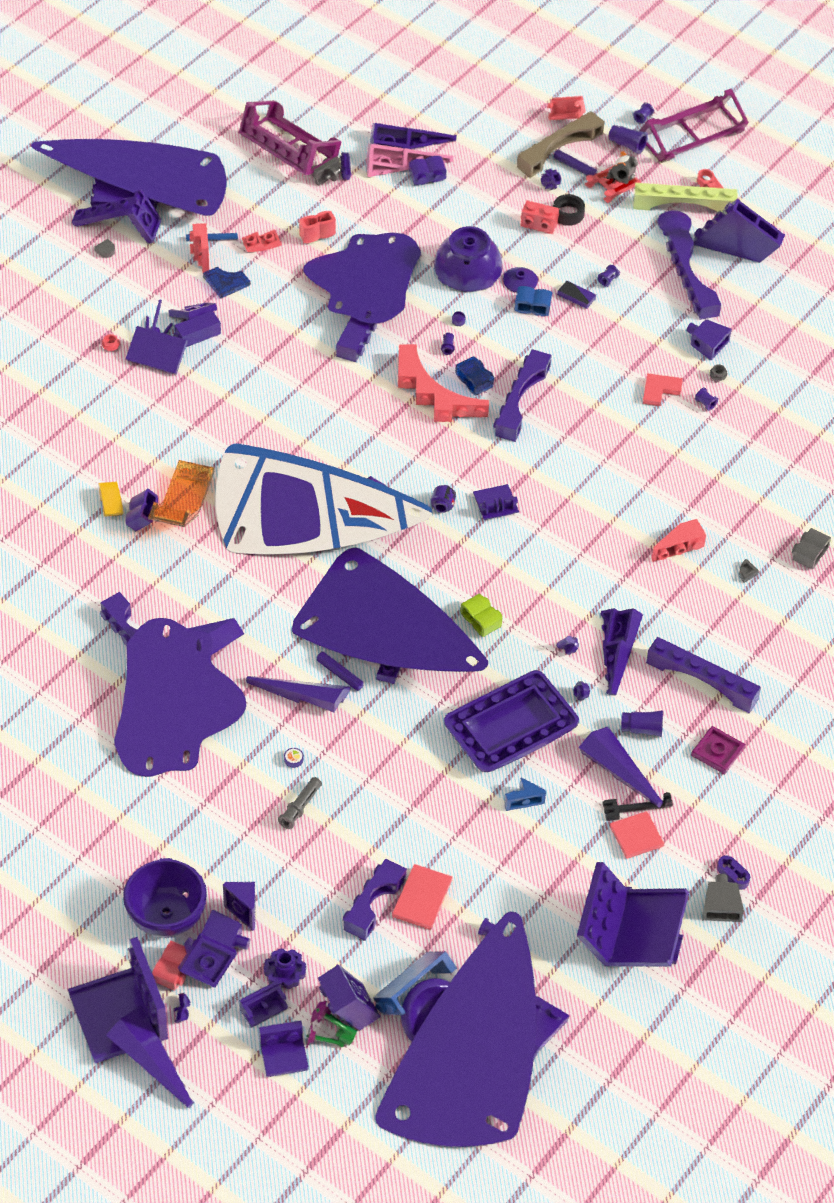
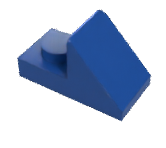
M522 777L520 778V791H511L505 794L504 806L506 811L545 804L546 799L545 789Z

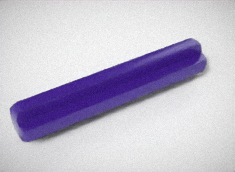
M559 149L554 152L553 157L556 160L587 176L598 173V170Z
M321 651L317 655L316 660L353 689L360 691L363 688L364 682L328 654Z

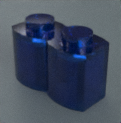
M472 356L456 364V376L473 395L476 396L493 388L494 375L491 371L484 368V364L480 359L478 360L475 356Z

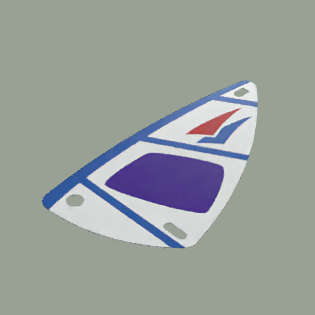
M239 443L231 444L226 448L216 482L215 497L218 525L226 548L233 553L293 554L341 548L396 533L426 521L432 515L430 506L363 476L296 455ZM238 458H244L247 461V465L242 469H237L234 466V462ZM410 508L421 510L420 516L410 515L408 510ZM242 526L245 527L246 531L241 542L234 544L233 541L238 529Z

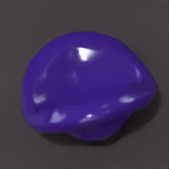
M439 978L427 979L416 984L405 996L402 1004L405 1013L401 1015V1023L406 1036L411 1042L433 1006L448 987L450 981Z

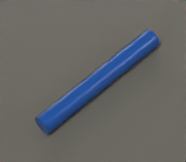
M238 233L207 234L208 240H238ZM186 234V241H190L189 234Z

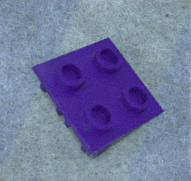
M508 484L473 491L483 520L519 513L516 505L518 504L517 496L513 497Z

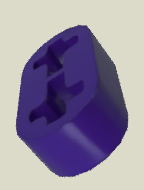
M724 855L719 858L717 871L720 874H726L728 882L737 883L739 890L746 889L750 883V873L731 856ZM737 878H745V880L738 881Z

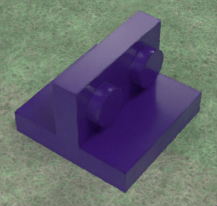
M200 933L197 939L193 940L188 937L185 941L184 946L187 954L178 966L180 972L216 988L236 957L237 952L235 949Z

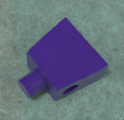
M708 319L704 320L699 326L691 322L686 329V332L692 334L691 346L711 361L730 342L732 331L731 328Z
M213 909L201 933L232 949L237 947L247 951L251 941L250 938L241 936L242 924Z

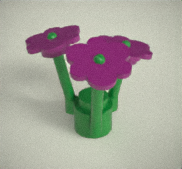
M326 1000L320 1001L313 1010L310 1021L315 1022L318 1020L317 1023L319 1024L324 1019L339 1027L335 1034L338 1040L316 1035V1031L313 1030V1024H311L306 1035L305 1049H308L309 1044H313L314 1040L336 1044L340 1047H343L344 1044L350 1046L357 1034V1030L333 1016L331 1010L326 1005Z

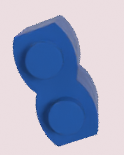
M519 286L514 311L523 314L532 313L537 316H549L553 292L546 289Z

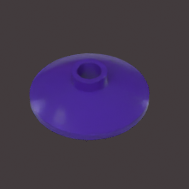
M514 267L505 272L503 283L508 290L517 293L519 286H528L535 289L538 277L529 268Z

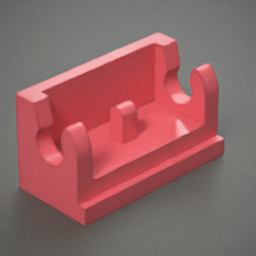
M583 96L553 97L552 101L547 105V109L551 108V113L548 115L549 120L579 119L586 112Z

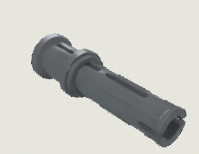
M312 777L296 800L287 805V810L278 817V822L282 827L290 830L295 826V821L304 814L305 806L322 786V781L319 778Z

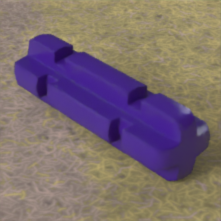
M342 152L340 155L341 174L343 179L349 180L352 176L350 154Z

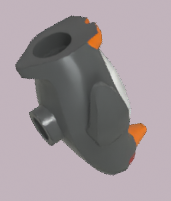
M621 151L620 157L608 171V178H615L628 184L635 177L634 173L639 165L637 159Z

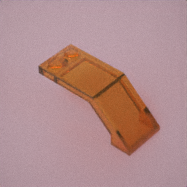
M179 460L163 502L159 505L156 502L153 503L148 519L180 527H186L199 516L215 473L214 467Z

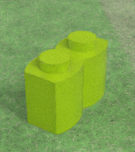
M477 594L461 603V615L468 623L472 624L480 636L485 637L502 627L503 616L499 610L491 606L487 597Z

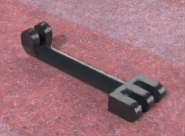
M670 792L663 794V804L660 807L651 802L618 805L617 799L602 801L607 821L619 820L620 813L673 807Z

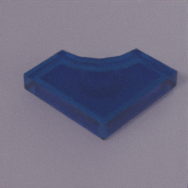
M217 266L203 273V278L220 299L251 285V281L242 270L227 272Z

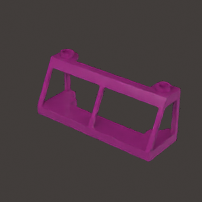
M730 88L724 91L725 94L718 97L717 95L710 101L663 119H655V117L648 119L639 131L647 132L648 135H654L661 150L658 154L648 141L646 147L660 162L665 159L670 161L678 154L735 132L736 134L745 131L749 121L733 89ZM731 97L742 117L740 123L724 106ZM721 108L736 126L699 139L685 121ZM680 123L696 141L667 152L657 132Z
M276 100L246 102L238 133L302 174L310 175L321 165L336 156L338 157L342 141L335 137H331L328 141H321L283 117L284 108ZM269 105L266 116L259 120L260 116L257 114L256 106ZM270 121L294 136L295 139L287 143L260 126V124ZM297 141H302L305 144L300 145L299 150L292 146ZM316 151L328 158L312 168Z

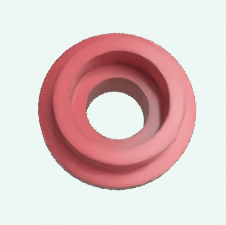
M108 334L102 340V347L105 350L113 351L120 346V341L116 335Z

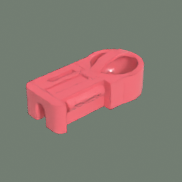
M701 169L698 172L696 181L701 187L723 188L711 170ZM703 176H708L711 180L706 181Z

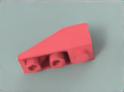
M698 519L680 523L653 547L652 561L664 560L671 556L681 555L685 552L704 547L706 533Z

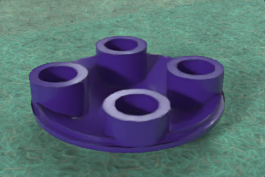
M669 210L663 212L658 217V226L663 231V235L669 237V234L690 232L692 221L682 211Z

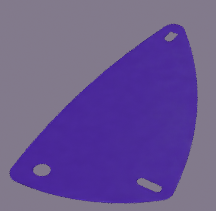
M60 139L35 141L31 144L34 150L91 177L132 193L142 190L149 199L200 215H214L225 197L227 187L225 169L219 156L211 152L161 143L119 139ZM44 144L49 147H52L53 149L46 150L44 148H41V146ZM206 157L212 158L207 166L200 164ZM205 200L208 202V205L199 206L196 204V201Z
M356 547L347 549L335 559L294 618L292 632L296 636L334 652L373 663L408 669L446 672H479L485 670L489 665L487 658L474 642L429 597L393 569ZM349 561H356L358 563V566L353 570L345 568V564ZM317 616L319 618L318 621L308 628L301 629V625L312 617ZM472 656L478 663L472 666L466 661V658Z
M507 912L502 916L468 957L433 1006L400 1062L377 1109L375 1120L380 1128L409 1140L448 1147L495 1144L511 1140L517 1135L529 1093L536 1041V993L533 966L523 920L517 912ZM508 923L515 925L516 927L511 936H504L503 932ZM404 1105L410 1109V1116L406 1120H400L396 1117L395 1112L399 1106ZM493 1116L506 1123L508 1129L501 1131L488 1124L486 1118Z

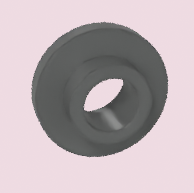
M716 364L710 369L709 374L713 380L723 381L727 378L728 372L725 366Z

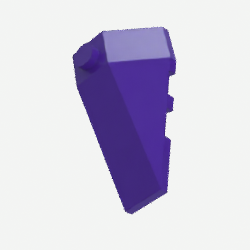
M235 618L189 628L206 632L211 636L213 641L211 655L245 634ZM203 639L197 640L196 648L198 651L203 649Z

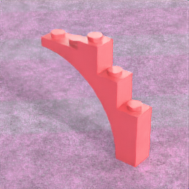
M399 344L398 388L416 389V405H434V422H452V417H488L489 400L466 397L446 389L437 383L422 366L417 352V344Z

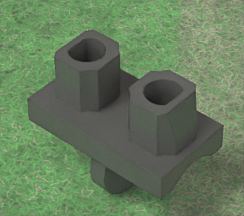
M336 156L314 170L311 175L315 178L316 185L319 186L329 179L333 182L339 179L338 174L341 172L339 166L340 158Z

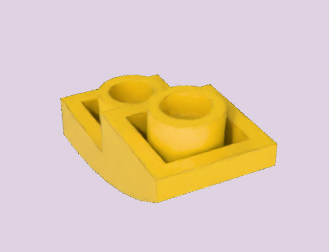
M117 481L98 483L104 517L123 515L122 500Z

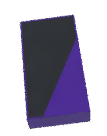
M567 280L557 291L558 296L586 309L595 301L597 295Z

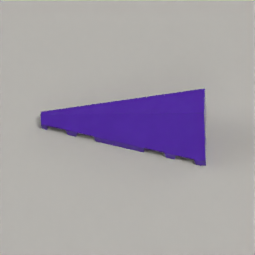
M372 123L370 144L403 149H414L457 140V135L381 123Z
M611 608L602 610L600 613L604 621L601 627L605 635L603 655L604 665L607 667L605 679L608 681V690H606V693L609 695H617L644 615L634 608L622 611Z
M608 726L591 732L581 743L579 749L584 756L610 772L615 779L657 807L663 804L661 798Z
M139 1006L120 1018L106 1036L186 1107L191 1108L194 1101L188 1094L185 1084L180 1079L165 1047L154 1031L152 1023L148 1020L145 1010Z

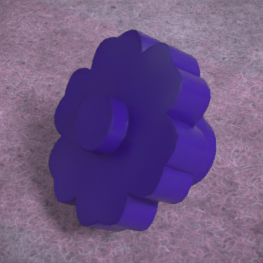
M280 948L277 951L271 952V958L266 959L264 962V975L268 977V983L271 984L277 981L280 988L284 986L289 990L297 987L300 984V979L306 977L307 964L302 961V954L294 949L286 951Z

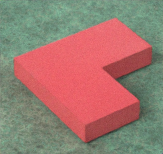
M647 373L643 404L661 406L662 393L680 395L683 378Z

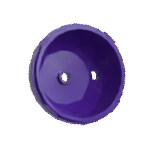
M474 226L460 227L453 231L439 246L434 259V270L441 283L455 290L464 292L486 290L492 287L501 276L503 270L502 256L498 246L484 230Z
M160 858L141 866L129 877L123 889L124 906L129 918L140 930L155 937L173 938L185 933L199 921L205 910L207 887L202 876L190 865L172 858ZM185 892L188 893V894H189L188 897H186L185 895H183V893H185Z

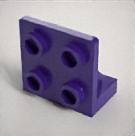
M301 1020L259 1027V1041L266 1077L309 1070Z

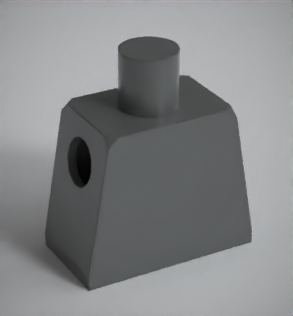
M726 874L716 875V882L708 883L702 921L742 922L744 907L738 884L728 882Z

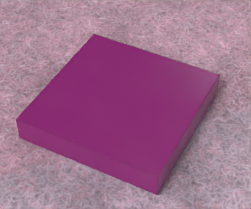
M711 726L693 749L691 756L725 775L743 752L746 744Z

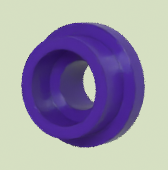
M578 681L573 688L574 696L579 701L588 698L590 695L588 683Z

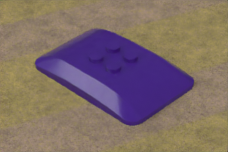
M539 670L530 671L449 712L444 717L445 727L475 766L485 773L497 770L531 754L567 734L579 724L578 715L546 675Z

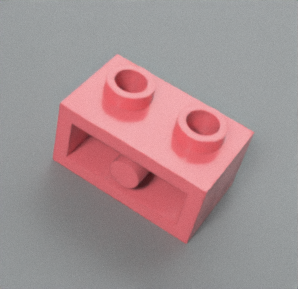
M526 200L521 211L520 226L553 234L558 224L559 208Z

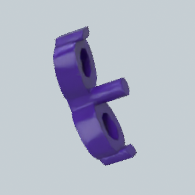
M184 992L178 994L180 1006L174 1008V1012L178 1011L175 1023L183 1022L189 1018L187 1007H190L191 1003Z

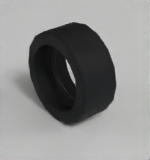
M563 194L554 200L553 207L559 208L558 223L572 226L577 225L584 219L585 203L579 196ZM570 206L578 211L575 213H565L560 208Z

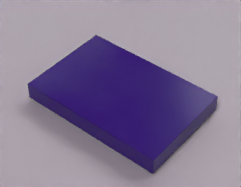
M136 326L126 360L177 375L188 341Z

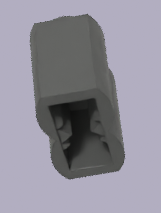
M810 528L808 532L805 531L803 533L800 543L794 545L792 560L810 569H814L828 550L831 537Z

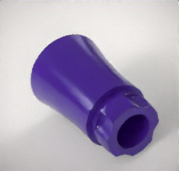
M613 125L609 130L608 137L609 140L641 154L647 144L648 133Z
M663 710L622 712L621 731L662 738Z

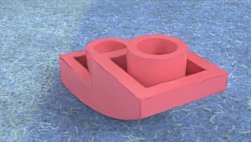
M275 229L262 235L254 232L241 238L247 252L265 251L282 245Z

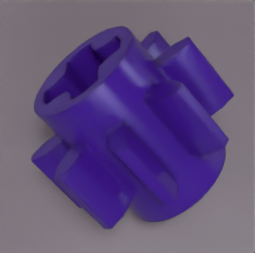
M546 169L545 173L541 174V184L545 189H557V185H561L560 173L556 169Z

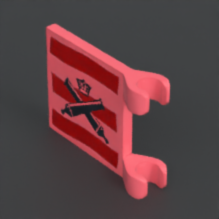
M611 166L595 175H588L586 177L588 182L585 185L591 188L599 182L607 189L604 192L606 197L603 200L610 203L616 196L634 188L635 183H641V181L634 177L628 184H625L615 178L609 179L608 171L613 167Z

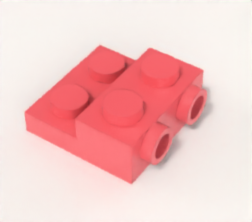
M192 224L193 231H189L190 242H193L190 243V254H194V261H198V266H202V273H209L207 224Z

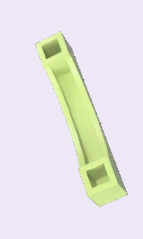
M635 183L633 209L650 210V208L662 204L692 203L718 212L723 211L729 202L735 201L738 198L737 189Z

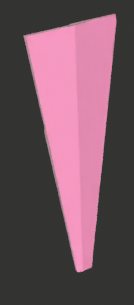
M368 144L366 157L367 177L409 170V162L415 159L441 156L443 162L447 163L453 162L454 156Z

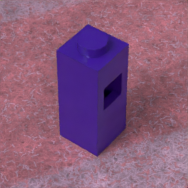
M210 311L175 324L173 336L187 340L186 347L220 335L221 322L214 311Z

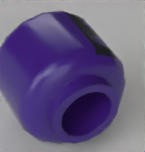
M448 485L435 487L430 501L432 507L440 513L452 510L456 500V492Z

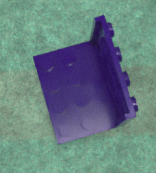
M596 862L576 936L607 967H671L690 892L686 888L627 889L604 862Z
M138 937L129 939L130 948H127L130 958L128 959L129 969L68 988L69 997L94 1064L126 1054L106 1034L120 1018L139 1006L145 1010V1014L152 1023L159 1040L164 1041L168 1039L166 1008Z

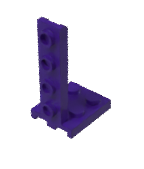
M137 190L134 197L76 210L72 224L78 227L127 215L139 231L141 237L144 238L147 244L154 243L162 218L144 192Z

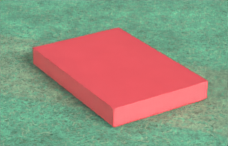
M414 864L392 913V917L431 930L452 883L453 876Z

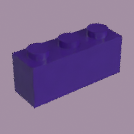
M366 312L364 317L370 318L371 312ZM351 317L336 344V357L357 362L359 356H362L364 353L365 345L369 344L371 333L375 332L377 324L364 323Z

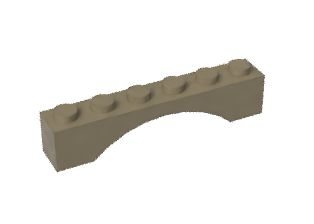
M592 111L582 115L579 119L570 122L552 135L545 137L542 141L520 152L517 155V168L529 178H532L543 171L547 158L558 148L574 142L592 141L604 133L605 121Z

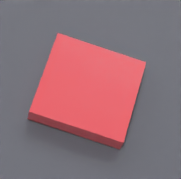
M647 811L610 823V828L626 859L664 847V842Z

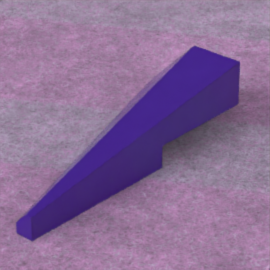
M257 676L246 677V683L296 703H300L303 700L335 713L339 704L344 702L351 690V686Z

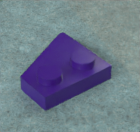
M203 302L184 306L182 310L169 309L168 312L169 317L189 320L207 312L216 311L217 305L216 303Z

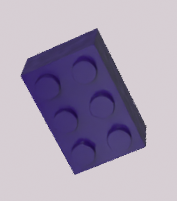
M336 965L317 978L321 984L319 986L320 992L330 1002L328 1007L334 1015L337 1014L342 1021L346 1020L350 1027L354 1026L360 1031L381 1017L364 984L341 965Z

